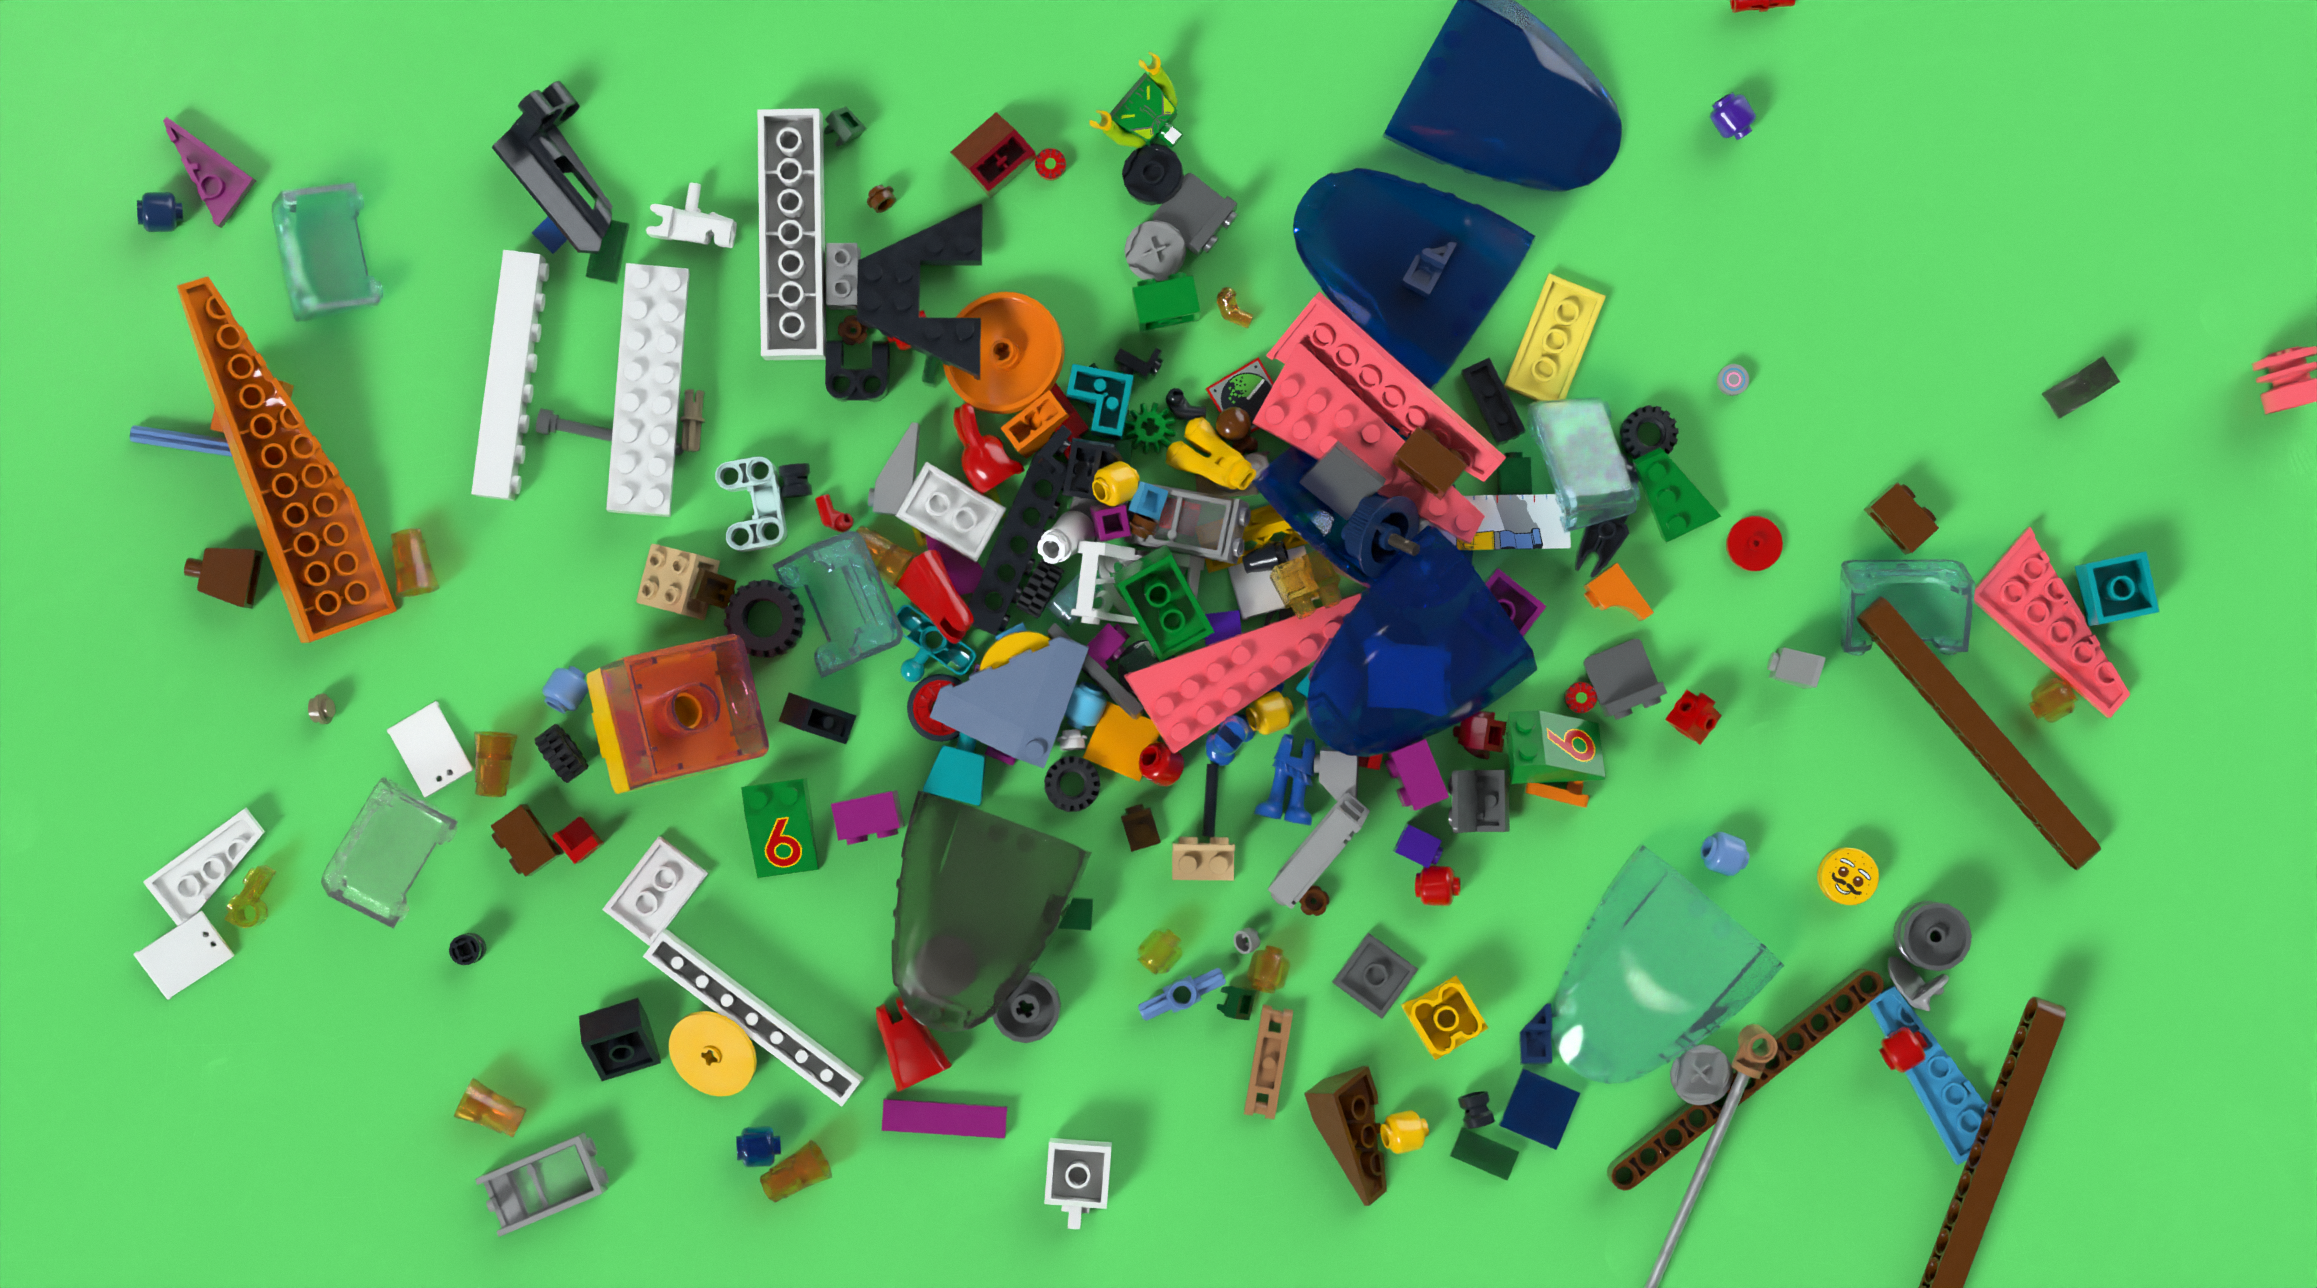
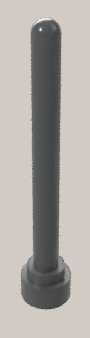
M541 408L536 422V432L549 435L550 432L556 433L558 430L612 442L613 429L561 419L552 410ZM676 443L675 455H681L684 450H682L680 443Z

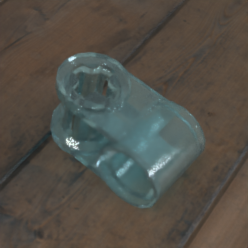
M1080 573L1066 587H1063L1046 606L1067 627H1070L1079 617L1071 615V610L1076 609ZM1102 584L1095 586V594L1101 590Z

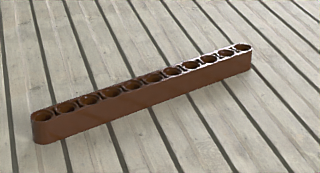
M1879 596L1856 617L1860 626L2070 867L2078 871L2101 851V847L2094 837L1885 598Z
M1867 969L1854 971L1776 1032L1773 1037L1777 1041L1778 1049L1774 1065L1769 1068L1764 1067L1760 1079L1752 1077L1749 1085L1745 1087L1738 1106L1879 996L1884 987L1881 976L1877 972ZM1869 975L1873 982L1870 990L1863 992L1860 988V981L1864 976ZM1845 994L1848 998V1006L1844 1010L1839 1011L1836 1008V999L1840 995ZM1821 1013L1824 1017V1024L1820 1029L1814 1030L1811 1026V1020L1814 1015ZM1792 1033H1798L1800 1037L1799 1045L1794 1049L1788 1048V1036ZM1732 1068L1733 1080L1730 1089L1726 1092L1727 1097L1738 1074V1071ZM1713 1102L1712 1104L1700 1106L1690 1103L1683 1105L1609 1164L1607 1176L1610 1182L1621 1190H1630L1637 1186L1716 1124L1724 1104L1716 1106ZM1696 1109L1702 1110V1121L1697 1125L1690 1124V1113ZM1669 1129H1677L1679 1132L1678 1140L1673 1144H1667L1664 1137L1665 1133ZM1653 1148L1655 1153L1653 1160L1648 1163L1641 1162L1640 1154L1643 1149ZM1621 1167H1628L1630 1169V1177L1624 1182L1617 1181V1170Z
M2032 997L2027 1002L1918 1288H1963L2066 1018L2064 1006L2038 997Z

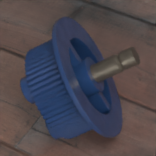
M1365 496L1360 500L1350 520L1343 527L1341 538L1345 540V549H1347L1348 554L1359 560L1360 567L1367 576L1374 579L1385 578L1394 573L1404 563L1409 554L1416 556L1419 553L1420 545L1412 542L1413 539L1416 540L1419 527L1417 507L1411 499L1405 496H1395L1388 500L1380 496Z

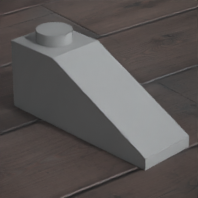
M911 423L876 479L875 488L869 489L868 506L873 507L875 514L895 516L916 479L920 425L918 423Z

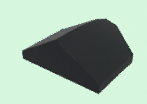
M1072 438L1063 495L1098 500L1092 489V482L1096 472L1115 462H1125L1116 446L1110 443Z

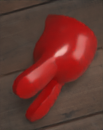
M965 403L955 408L953 424L959 439L965 446L961 458L962 467L975 490L983 494L1012 475H1018L1025 471L1021 463L1007 456L1003 449L1004 442L998 436L990 434L981 436L974 409L970 403Z

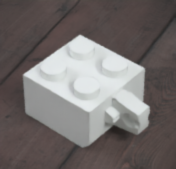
M1050 1138L1044 1204L1062 1205L1061 1211L1069 1212L1068 1229H1080L1081 1214L1089 1213L1090 1208L1107 1209L1112 1142Z

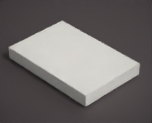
M925 462L895 516L968 559L977 562L1006 508L930 463Z
M658 836L602 910L647 945L651 946L659 934L667 929L709 873L662 836Z

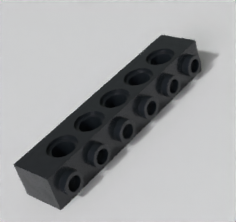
M1038 451L1034 454L983 569V574L967 605L974 617L972 626L995 636L998 630L1004 632L1011 615L1006 614L1011 602L1016 604L1021 595L1023 587L1019 586V582L1023 574L1029 576L1036 559L1032 558L1031 555L1035 546H1038V542L1043 534L1047 532V530L1043 529L1047 519L1054 520L1061 504L1056 499L1060 490L1064 488L1066 469L1060 475L1056 472L1052 475L1049 474L1038 464L1040 460L1036 456ZM1058 461L1061 465L1067 468V464ZM1046 480L1051 484L1052 492L1048 497H1040L1036 493L1035 485L1038 481ZM1027 508H1033L1039 513V521L1036 525L1030 526L1023 521V512ZM1015 536H1021L1027 542V548L1022 554L1014 553L1010 548V541ZM1003 564H1008L1014 569V578L1009 582H1003L998 577V568ZM991 592L998 593L1002 598V605L997 610H990L985 605V598Z

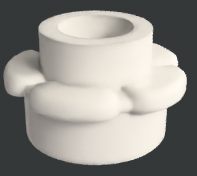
M1081 730L1062 731L1063 736L1057 738V741L1060 742V750L1062 751L1085 749L1084 740L1087 739V736H1081Z

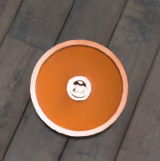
M1016 292L991 293L974 300L955 317L981 318V380L974 379V376L952 365L949 367L943 364L951 387L965 402L987 413L1010 414L1024 410L1044 393L1052 389L1060 375L1064 362V339L1055 318L1037 300Z

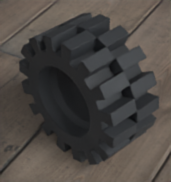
M1651 405L1640 407L1629 414L1623 421V427L1620 429V435H1622L1620 442L1621 445L1625 446L1626 449L1624 451L1627 455L1631 454L1634 460L1658 448L1663 449L1668 455L1674 449V445L1677 444L1678 439L1676 437L1679 433L1678 428L1675 427L1677 422L1675 418L1672 419L1669 416L1671 413L1667 410H1661L1662 407H1651ZM1650 422L1659 428L1661 436L1656 445L1647 446L1640 442L1638 429L1643 423Z
M1041 559L1028 584L1025 586L1016 607L1038 619L1058 586L1064 570L1054 564L1045 562V559Z
M554 724L534 739L545 761L549 763L551 769H554L557 776L561 777L564 782L569 783L588 769L589 766L586 763V759L582 756L581 750L576 747V743L571 740L568 733L566 734L565 730L562 727L560 728L558 724Z
M1075 756L1057 760L1048 769L1044 780L1045 793L1050 802L1058 809L1067 812H1077L1086 809L1095 801L1100 789L1099 774L1094 766L1087 760ZM1068 772H1076L1084 779V789L1077 796H1068L1061 790V778Z

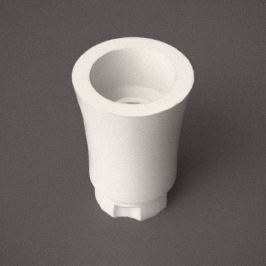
M1065 512L1059 517L1056 524L1045 532L1041 540H1039L1037 546L1038 553L1043 556L1045 562L1051 564L1065 561L1070 556L1078 553L1079 541L1094 542L1095 532L1093 523L1082 512Z

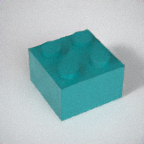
M2146 551L2075 566L2088 626L2160 612Z

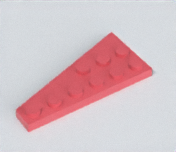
M2027 527L1967 597L2105 717L2111 718L2131 694L2112 662L2108 661L2099 646L2101 644L2097 637L2090 631L2085 622V617L2063 580L2058 577L2050 564V559L2045 550L2043 551L2038 544L2031 527Z

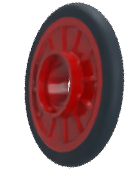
M946 674L928 676L916 684L909 695L907 713L910 723L921 736L929 740L943 742L959 737V731L930 718L932 705L937 699L940 688L952 683L953 687L963 683L954 676Z

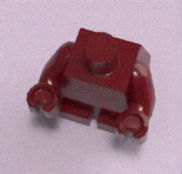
M1479 711L1469 715L1467 718L1461 719L1460 725L1454 726L1453 735L1458 738V744L1463 745L1468 753L1479 759L1488 760L1490 751L1503 753L1504 739L1502 737L1505 736L1507 722L1494 720L1495 712Z

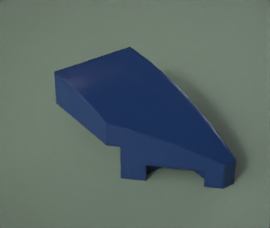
M1449 242L1446 246L1435 249H1422L1421 254L1415 256L1401 285L1428 299L1457 244Z
M1551 1003L1546 1004L1519 1033L1520 1065L1552 1064Z

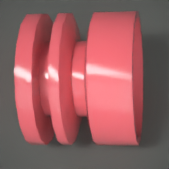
M2297 346L2268 354L2260 361L2252 363L2253 371L2264 369L2269 371V374L2256 378V382H2272L2273 389L2260 395L2265 414L2317 402V377L2311 378L2310 375L2311 371L2317 369V362L2307 364L2306 358L2317 355V346Z

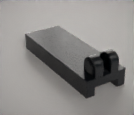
M1490 357L1463 369L1461 374L1497 446L1506 444L1509 440H1514L1524 434L1526 430Z

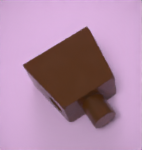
M206 548L203 560L194 558L186 560L184 575L199 578L197 591L239 607L252 609L264 552L253 549Z

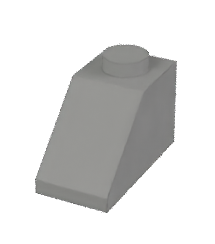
M1785 647L1778 648L1777 653L1772 652L1768 661L1767 669L1771 670L1769 678L1803 689L1817 688L1826 658Z
M1323 746L1320 754H1315L1314 773H1319V782L1336 801L1346 791L1357 799L1359 748Z

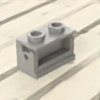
M826 243V305L830 310H857L858 260L861 259V249L857 248V243Z

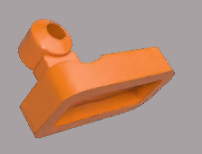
M1569 781L1565 790L1540 783H1527L1525 793L1584 808H1587L1589 800L1588 795L1582 794L1584 781Z

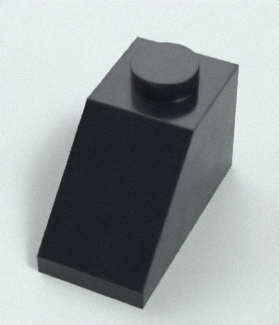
M789 692L779 722L846 744L856 715Z

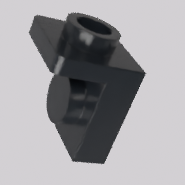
M1064 425L1059 427L1036 454L1040 458L1038 464L1051 475L1054 472L1060 475L1066 469L1052 457L1054 453L1060 456L1071 444L1067 438L1072 432Z

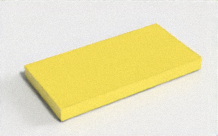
M1549 273L1506 378L1504 388L1561 410L1606 296Z

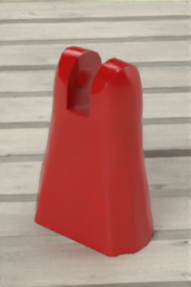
M928 550L915 557L896 586L929 617L949 642L957 644L972 626L974 617L956 591L940 552Z
M906 995L895 998L899 1012L903 1017V1020L896 1023L885 1003L876 1007V1019L897 1092L952 1067L943 1049L922 1019L918 1009Z

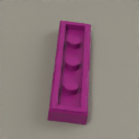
M884 1098L881 1131L1005 1139L1008 1106Z

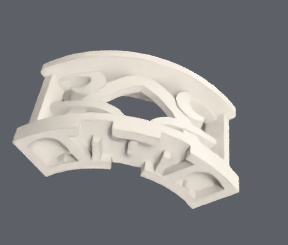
M1079 541L1078 553L1083 554L1076 609L1071 610V615L1081 616V623L1099 625L1100 620L1139 625L1128 604L1114 587L1113 583L1116 582L1113 577H1110L1109 573L1116 572L1114 570L1116 562L1120 563L1122 568L1148 555L1149 552L1108 543ZM1172 553L1183 575L1188 569L1187 583L1197 599L1200 570L1204 571L1205 558ZM1102 584L1104 590L1098 591L1095 594V586ZM1100 597L1102 599V606L1094 609V598ZM1112 605H1114L1116 609L1123 615L1111 614L1107 612L1111 609Z

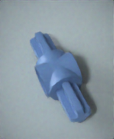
M1215 968L1194 979L1189 975L1183 979L1176 980L1162 988L1164 993L1138 1005L1141 1016L1145 1021H1148L1171 1009L1173 1013L1187 1009L1193 1004L1202 1001L1201 995L1225 985L1226 979L1221 969ZM1179 986H1186L1191 991V997L1186 1002H1178L1173 997L1174 990Z

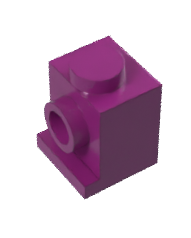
M1108 623L1086 645L1089 647L1087 654L1106 671L1109 668L1106 662L1109 659L1115 662L1126 650L1123 644L1130 635L1118 623L1114 627Z

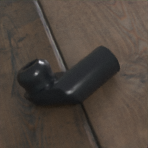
M1172 388L1168 391L1166 404L1177 419L1190 421L1201 416L1204 419L1206 418L1205 406H1191L1184 397L1183 391L1179 388Z

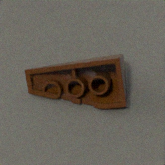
M1361 1066L1322 1079L1305 1092L1304 1095L1313 1122L1364 1206H1370L1387 1192L1384 1155L1378 1151L1377 1134L1381 1133V1124L1375 1122L1374 1105L1378 1104V1094L1369 1066Z

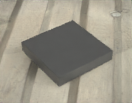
M1337 441L1301 477L1299 483L1345 520H1348L1358 507L1360 500L1365 496L1372 497L1384 485L1386 479Z
M1367 933L1335 976L1332 983L1383 1019L1418 971V968L1373 935Z

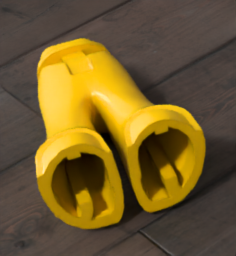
M1202 416L1188 422L1184 436L1190 444L1207 453L1210 457L1202 456L1181 440L1172 443L1167 449L1165 461L1167 465L1177 470L1202 475L1229 489L1238 488L1245 490L1256 476V470L1252 468L1251 463L1241 453L1226 444L1217 435L1212 425Z

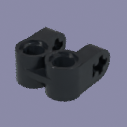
M827 340L825 385L827 391L834 399L841 402H878L887 396L890 377L889 341H873L872 368L844 369L843 341ZM842 377L848 378L850 380L848 390L842 393L835 391L834 385L836 380ZM870 378H878L881 381L879 390L874 393H869L865 390V383Z

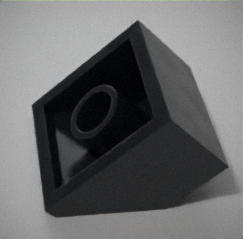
M638 998L579 1016L581 1044L601 1081L661 1063L648 1016Z

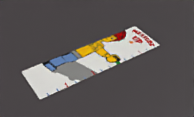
M1570 495L1464 496L1485 516L1471 543L1467 544L1436 527L1437 538L1430 547L1420 549V551L1570 548Z

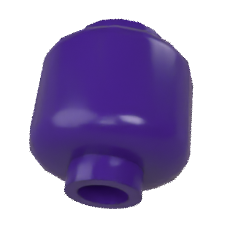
M1731 92L1712 104L1713 110L1710 113V119L1723 138L1734 136L1736 140H1739L1752 131L1750 125L1756 120V114L1744 95H1734Z

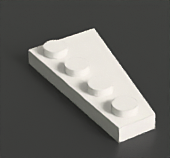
M245 808L147 878L143 883L178 926L197 914L265 831L249 810Z

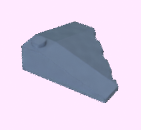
M1058 636L1049 640V646L1035 652L1029 649L1010 657V663L994 670L989 666L969 675L970 680L953 687L952 683L940 688L930 718L1016 759L1044 769L1089 647Z

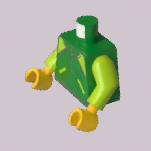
M1148 52L1152 56V63L1146 66V63L1140 59L1139 66L1149 72V75L1144 73L1110 113L1096 110L1102 117L1100 124L1093 120H1090L1089 124L1093 128L1101 129L1104 134L1121 146L1140 148L1144 145H1149L1150 147L1158 138H1161L1173 148L1183 136V133L1171 124L1177 116V96L1171 80L1160 66V58L1156 54Z

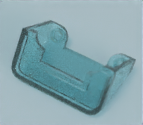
M355 183L283 190L272 203L275 233L291 308L296 322L309 321L378 306L381 302L380 299L383 298L381 282L368 275L356 219L359 216L360 210L364 209V200L360 191L357 192Z
M1600 397L1544 400L1528 404L1527 426L1531 438L1535 437L1536 445L1540 446L1556 493V503L1559 505L1561 513H1564L1560 517L1564 533L1636 513V501L1641 500L1636 482L1631 483L1611 428L1609 419L1612 418L1609 404L1607 401L1602 402Z
M847 531L814 543L773 564L780 582L789 589L805 587L828 642L819 646L814 653L815 665L821 678L893 648L901 642L903 638L902 627L868 547L862 536L857 532Z
M1955 560L1844 561L1841 563L1840 572L1841 647L1844 652L1851 655H1863L1866 651L1872 649V642L1874 641L1860 626L1856 617L1881 596L1897 610L1923 642H1932L1933 646L1939 649L1940 653L1954 655L1958 652H1968L1976 584L1965 565Z

